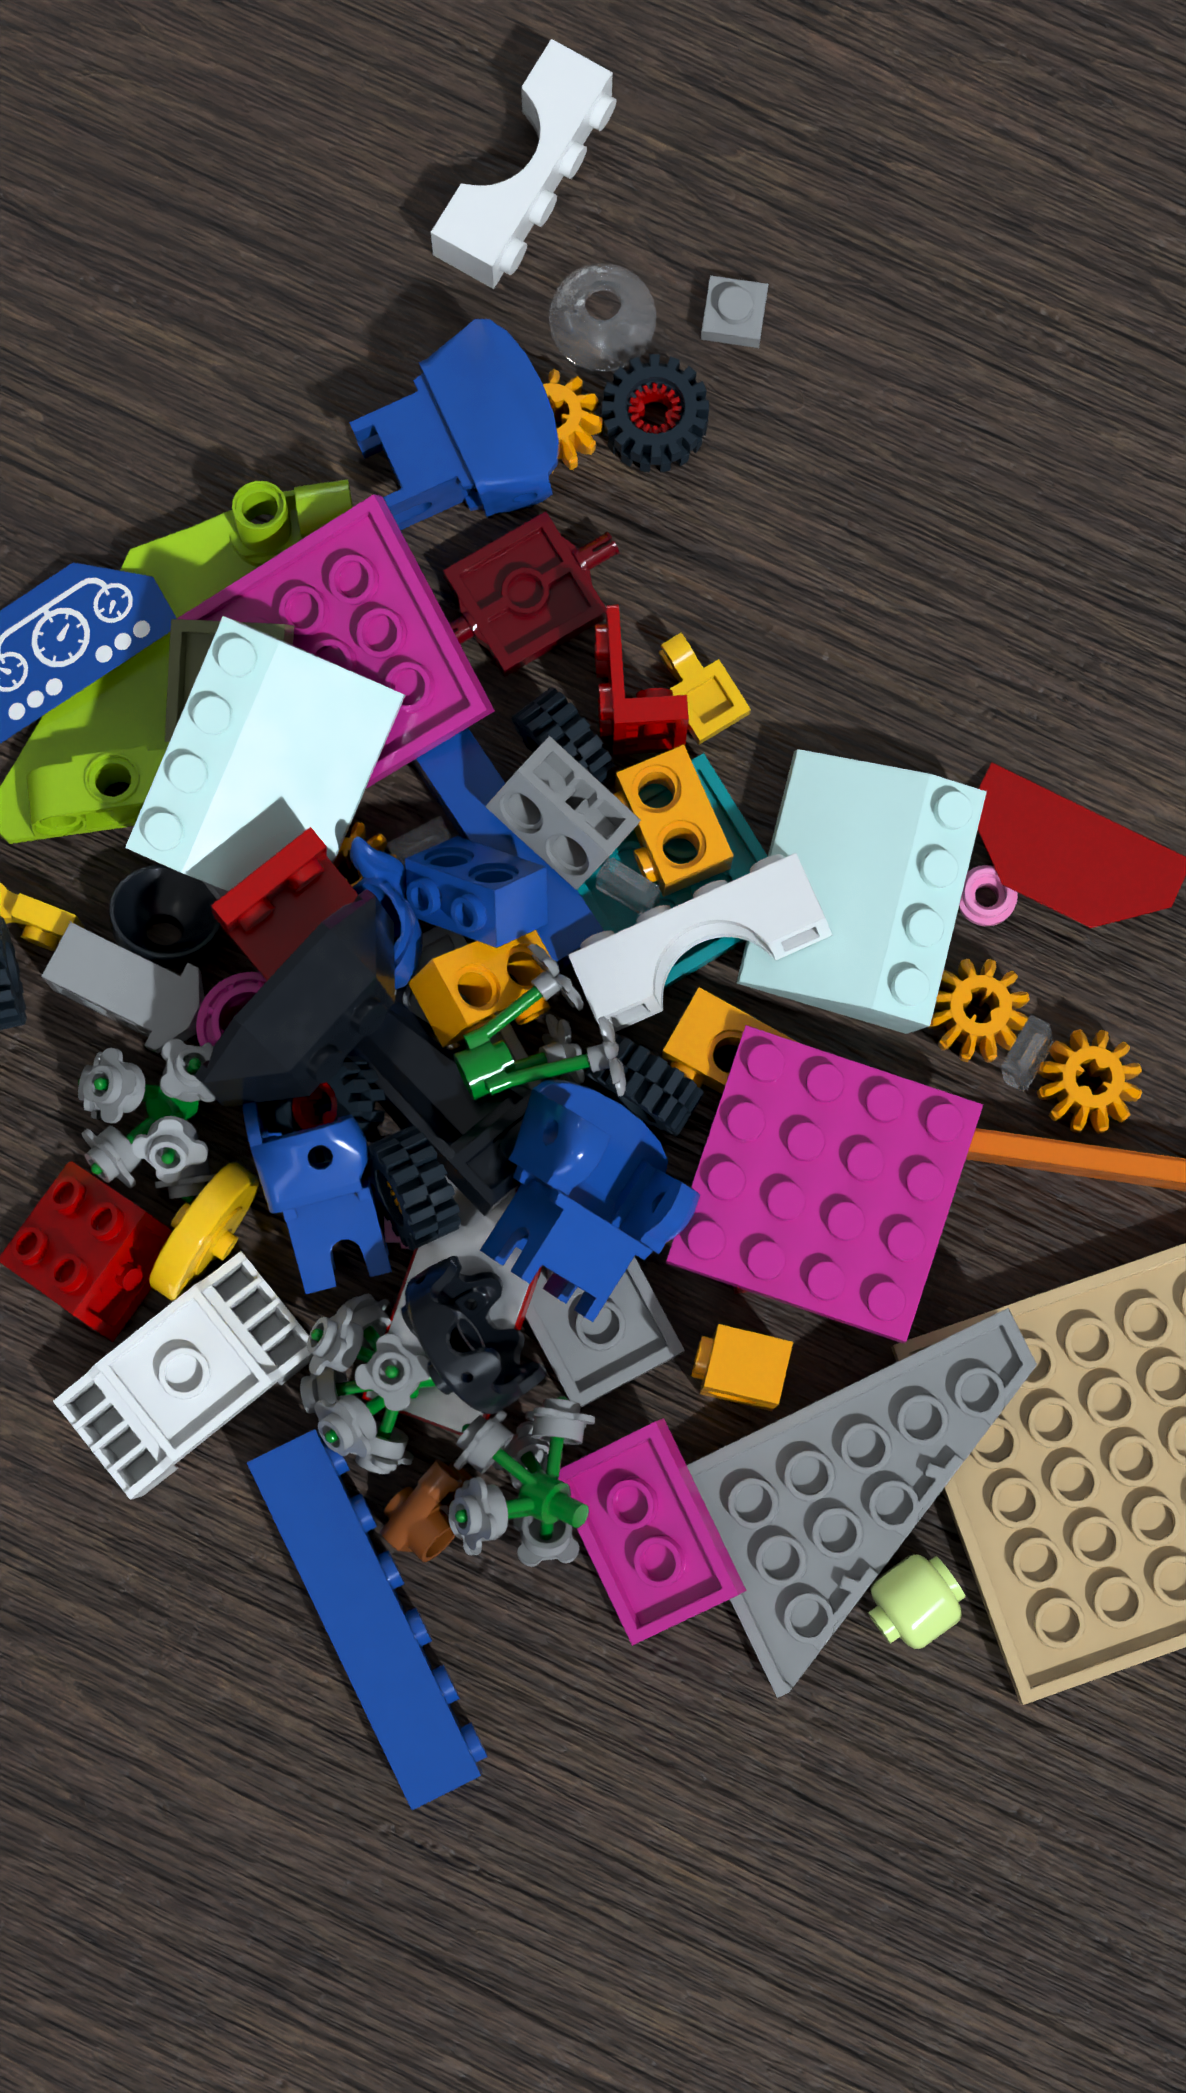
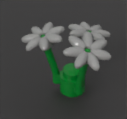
M536 944L529 945L528 948L533 954L531 955L532 958L543 970L540 975L531 981L533 987L483 1027L464 1034L463 1038L468 1048L453 1054L457 1069L469 1095L475 1100L489 1093L494 1095L513 1086L561 1074L563 1080L582 1084L585 1080L583 1069L591 1067L592 1072L610 1068L612 1081L615 1084L618 1097L622 1096L626 1091L624 1066L616 1057L619 1045L615 1041L614 1028L609 1019L604 1016L598 1018L604 1042L603 1044L586 1048L587 1054H582V1048L577 1043H571V1027L569 1022L565 1019L558 1021L552 1014L545 1016L549 1033L543 1034L542 1040L545 1046L539 1048L538 1054L513 1061L503 1040L494 1044L491 1043L490 1038L540 998L547 1001L558 991L561 992L572 1008L575 1007L578 1011L583 1008L580 994L572 986L571 980L559 973L556 961L551 959L540 946Z

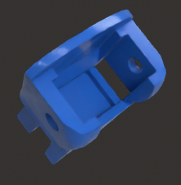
M490 319L473 320L427 359L418 362L422 374L413 380L417 392L349 422L364 459L384 450L401 487L400 490L385 496L384 500L400 530L466 501L470 511L483 508L486 517H489L496 513L517 511L534 506L553 494L549 475L558 465L559 439L554 412L543 383L526 353L508 331Z
M544 1080L532 1089L514 1150L508 1159L517 1165L513 1178L522 1184L480 1251L499 1264L504 1265L516 1247L519 1248L522 1252L511 1269L513 1274L530 1284L541 1265L553 1271L543 1289L566 1304L577 1287L584 1290V1293L574 1310L594 1322L635 1255L645 1260L653 1251L660 1254L665 1244L681 1233L693 1218L700 1194L676 1178L674 1179L666 1174L668 1159L660 1141L643 1121L623 1105L584 1085L567 1080Z
M330 1099L314 1104V1108L317 1107L318 1110L315 1112V1115L319 1114L321 1117L319 1120H322L323 1113L331 1111L332 1104ZM261 1102L243 1104L249 1145L270 1213L283 1212L305 1294L336 1287L334 1275L336 1266L332 1247L341 1240L348 1239L359 1245L370 1277L392 1272L388 1255H390L389 1249L385 1242V1234L372 1185L367 1175V1141L354 1117L350 1114L338 1117V1121L282 1135V1133L268 1132L265 1123L275 1120V1115L265 1116ZM323 1145L331 1150L333 1157L331 1162L310 1163L308 1153L313 1147Z

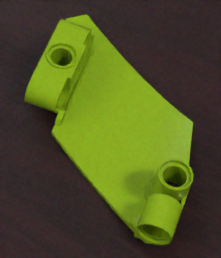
M346 479L296 486L294 490L284 492L275 484L267 481L247 483L235 494L232 510L190 528L130 549L120 571L154 577L176 618H179L351 509L353 505L349 481ZM262 514L275 516L264 524L250 522L256 516ZM170 632L42 716L0 786V836L5 841L13 844L135 825L169 745V742H165ZM117 782L130 784L128 789L121 795L113 797L103 794L111 784Z

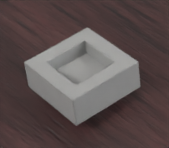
M710 275L701 340L759 348L769 284Z

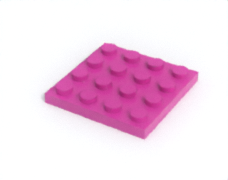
M371 495L177 618L184 620L221 621L224 616L239 622L293 625V646L405 694L406 696L366 789L495 711L384 498L379 495Z
M746 1025L691 1186L693 1190L700 1194L693 1218L686 1228L673 1239L666 1263L903 1344L906 1343L983 1104Z

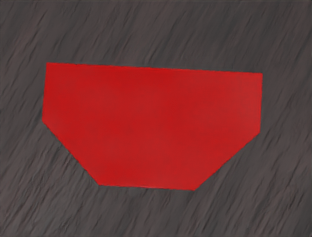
M991 762L978 788L987 791L978 831L1003 886L1089 928L1172 907L1186 876L1185 856Z

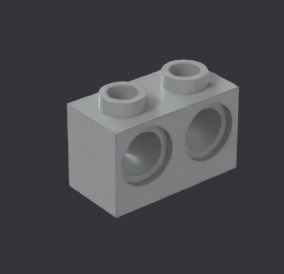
M550 736L485 806L575 890L600 867L641 821Z

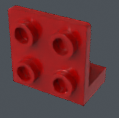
M619 604L606 605V624H595L594 642L596 678H608V683L599 684L598 712L600 737L612 736L613 755L667 752L681 745H686L689 720L687 695L673 696V691L670 689L650 688L637 692L636 698H625Z
M309 827L213 903L211 908L216 920L264 979L268 981L322 921L344 905L353 903L358 894L327 857V846L316 832Z
M68 1162L1 1253L0 1263L73 1316L113 1342L152 1287L149 1282L151 1270L172 1230L74 1162Z

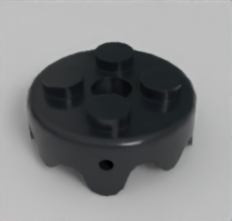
M451 1256L426 1268L408 1282L405 1291L406 1305L401 1308V1314L407 1327L417 1337L422 1349L430 1360L427 1362V1369L437 1388L446 1395L454 1392L463 1402L481 1413L495 1414L514 1403L545 1378L546 1370L537 1361L520 1365V1354L524 1346L523 1333L517 1329L498 1328L490 1319V1308L502 1294L503 1282L501 1278L492 1272H481L474 1275L461 1274L462 1265L459 1258ZM468 1299H474L475 1301L469 1302V1301H467V1300H468Z

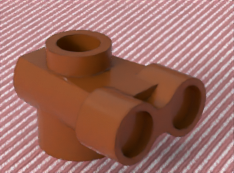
M436 1459L418 1480V1486L415 1489L412 1487L404 1488L387 1504L384 1514L390 1520L380 1531L384 1539L398 1551L413 1552L422 1562H428L439 1555L455 1538L447 1513L449 1512L451 1501L455 1500L456 1490L463 1487L464 1481L473 1478L465 1469L461 1468L458 1470L454 1467L455 1462H450L447 1465L443 1461Z

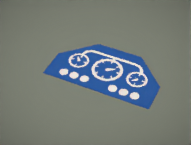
M73 562L0 610V744L170 632L171 619L177 618L154 577Z

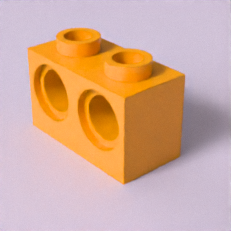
M685 745L616 772L615 789L617 792L613 795L641 819L634 828L641 848L634 850L633 853L647 885L656 881L664 897L731 869L734 855ZM660 784L671 792L673 799L662 808H652L641 801L639 792L647 785ZM673 839H685L695 846L697 856L685 864L674 863L666 857L663 847Z
M536 930L498 948L479 941L467 944L431 959L408 982L442 1047L464 1039V1034L483 1027L533 987L531 981L540 975L543 970L532 958L531 955L533 954L528 946L536 944L549 955ZM509 973L516 978L518 983L510 977ZM459 992L467 997L471 1005L462 999ZM540 998L516 1017L515 1020L518 1025L528 1023L547 1012L551 1007L547 1001Z

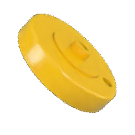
M237 1162L229 1163L208 1182L191 1205L186 1202L179 1209L171 1222L174 1230L164 1244L150 1273L149 1282L153 1289L171 1301H175L199 1282L217 1257L223 1261L229 1255L238 1241V1237L234 1233L257 1193L259 1187L258 1176Z

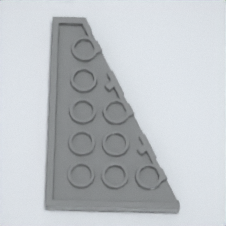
M1009 1308L687 1465L746 1588L745 1592L731 1598L730 1601L777 1698L792 1690L1037 1366Z

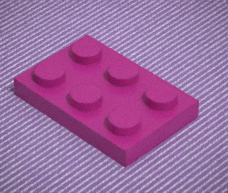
M664 1418L560 1469L559 1480L569 1485L571 1497L586 1504L589 1508V1514L585 1523L577 1528L632 1646L746 1591Z

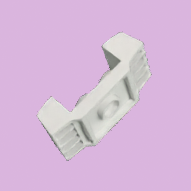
M240 1251L208 1277L193 1285L99 1360L84 1376L53 1400V1402L128 1498L132 1500L144 1496L179 1468L176 1465L177 1462L278 1382L280 1385H283L311 1361V1357L314 1354L309 1353L307 1350L309 1337L307 1332L243 1252Z

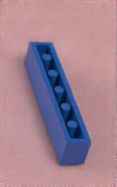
M314 1429L247 1462L411 1810L480 1777L483 1772L478 1762L487 1758L488 1755L472 1722L461 1727L450 1704L460 1699L459 1694L444 1664L435 1669L432 1668L422 1647L432 1642V1638L418 1609L415 1607L406 1612L395 1589L404 1585L405 1582L390 1551L387 1550L378 1555L368 1531L378 1526L364 1496L360 1493L351 1498L340 1476L350 1471L345 1456H341L331 1450L321 1438L319 1431Z

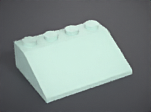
M223 616L125 848L226 891L234 888L309 827L316 832L327 846V857L334 864L406 695L246 624Z
M800 749L795 750L768 857L781 854L785 858L797 853L825 915L832 936L778 960H775L756 944L746 941L736 983L905 1034L929 1027L987 791L929 773Z

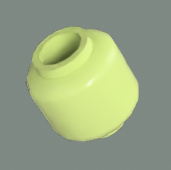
M911 1554L874 1580L871 1585V1595L877 1606L869 1611L868 1614L890 1644L900 1637L908 1646L914 1649H921L959 1622L962 1615L959 1602L965 1598V1594L951 1572L937 1556L928 1561L919 1554Z

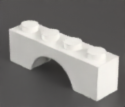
M553 39L550 40L521 87L522 112L534 127L539 138L535 154L523 170L508 180L482 186L460 184L431 231L433 256L492 289L495 288L504 272L512 275L516 271L527 249V243L523 242L534 224L539 227L545 224L556 204L557 195L554 194L555 189L563 176L571 179L576 174L586 155L587 147L583 144L593 128L601 131L614 111L617 100L612 97L613 73Z
M797 853L785 858L783 855L777 854L758 861L750 868L749 874L727 883L726 880H717L700 887L693 894V899L671 908L668 905L652 908L637 918V924L618 933L603 931L594 934L581 943L580 950L568 954L595 1020L599 1024L598 1018L606 1017L611 1022L614 1032H617L663 1011V991L670 970L686 951L701 942L721 937L740 938L756 944L775 960H778L832 936V933Z

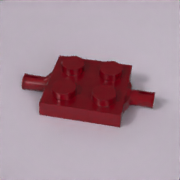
M545 511L443 570V577L458 600L461 617L449 624L460 644L474 637L478 643L487 648L504 677L606 619V607L592 586L590 569L620 554L619 549L607 531L600 537L577 549L575 545L561 536L550 516Z

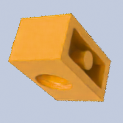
M699 987L663 1049L662 1059L667 1061V1064L683 1072L684 1077L693 1080L697 1087L700 1088L704 1084L723 1094L729 1073L723 1072L716 1066L713 1054L724 1045L738 1047L746 1025L795 1042L797 1041Z
M718 1324L713 1338L701 1337L691 1377L702 1380L699 1393L701 1395L773 1411L779 1405L793 1342Z

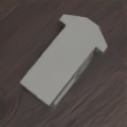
M72 922L69 923L41 976L53 991L148 1037L145 1046L155 1053H160L164 1044L171 1039H180L184 1042L196 1035L197 1015L205 998L199 968L187 963L181 976Z

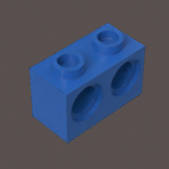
M459 836L405 858L407 901L412 906L417 919L495 948L548 924L547 868L543 865Z

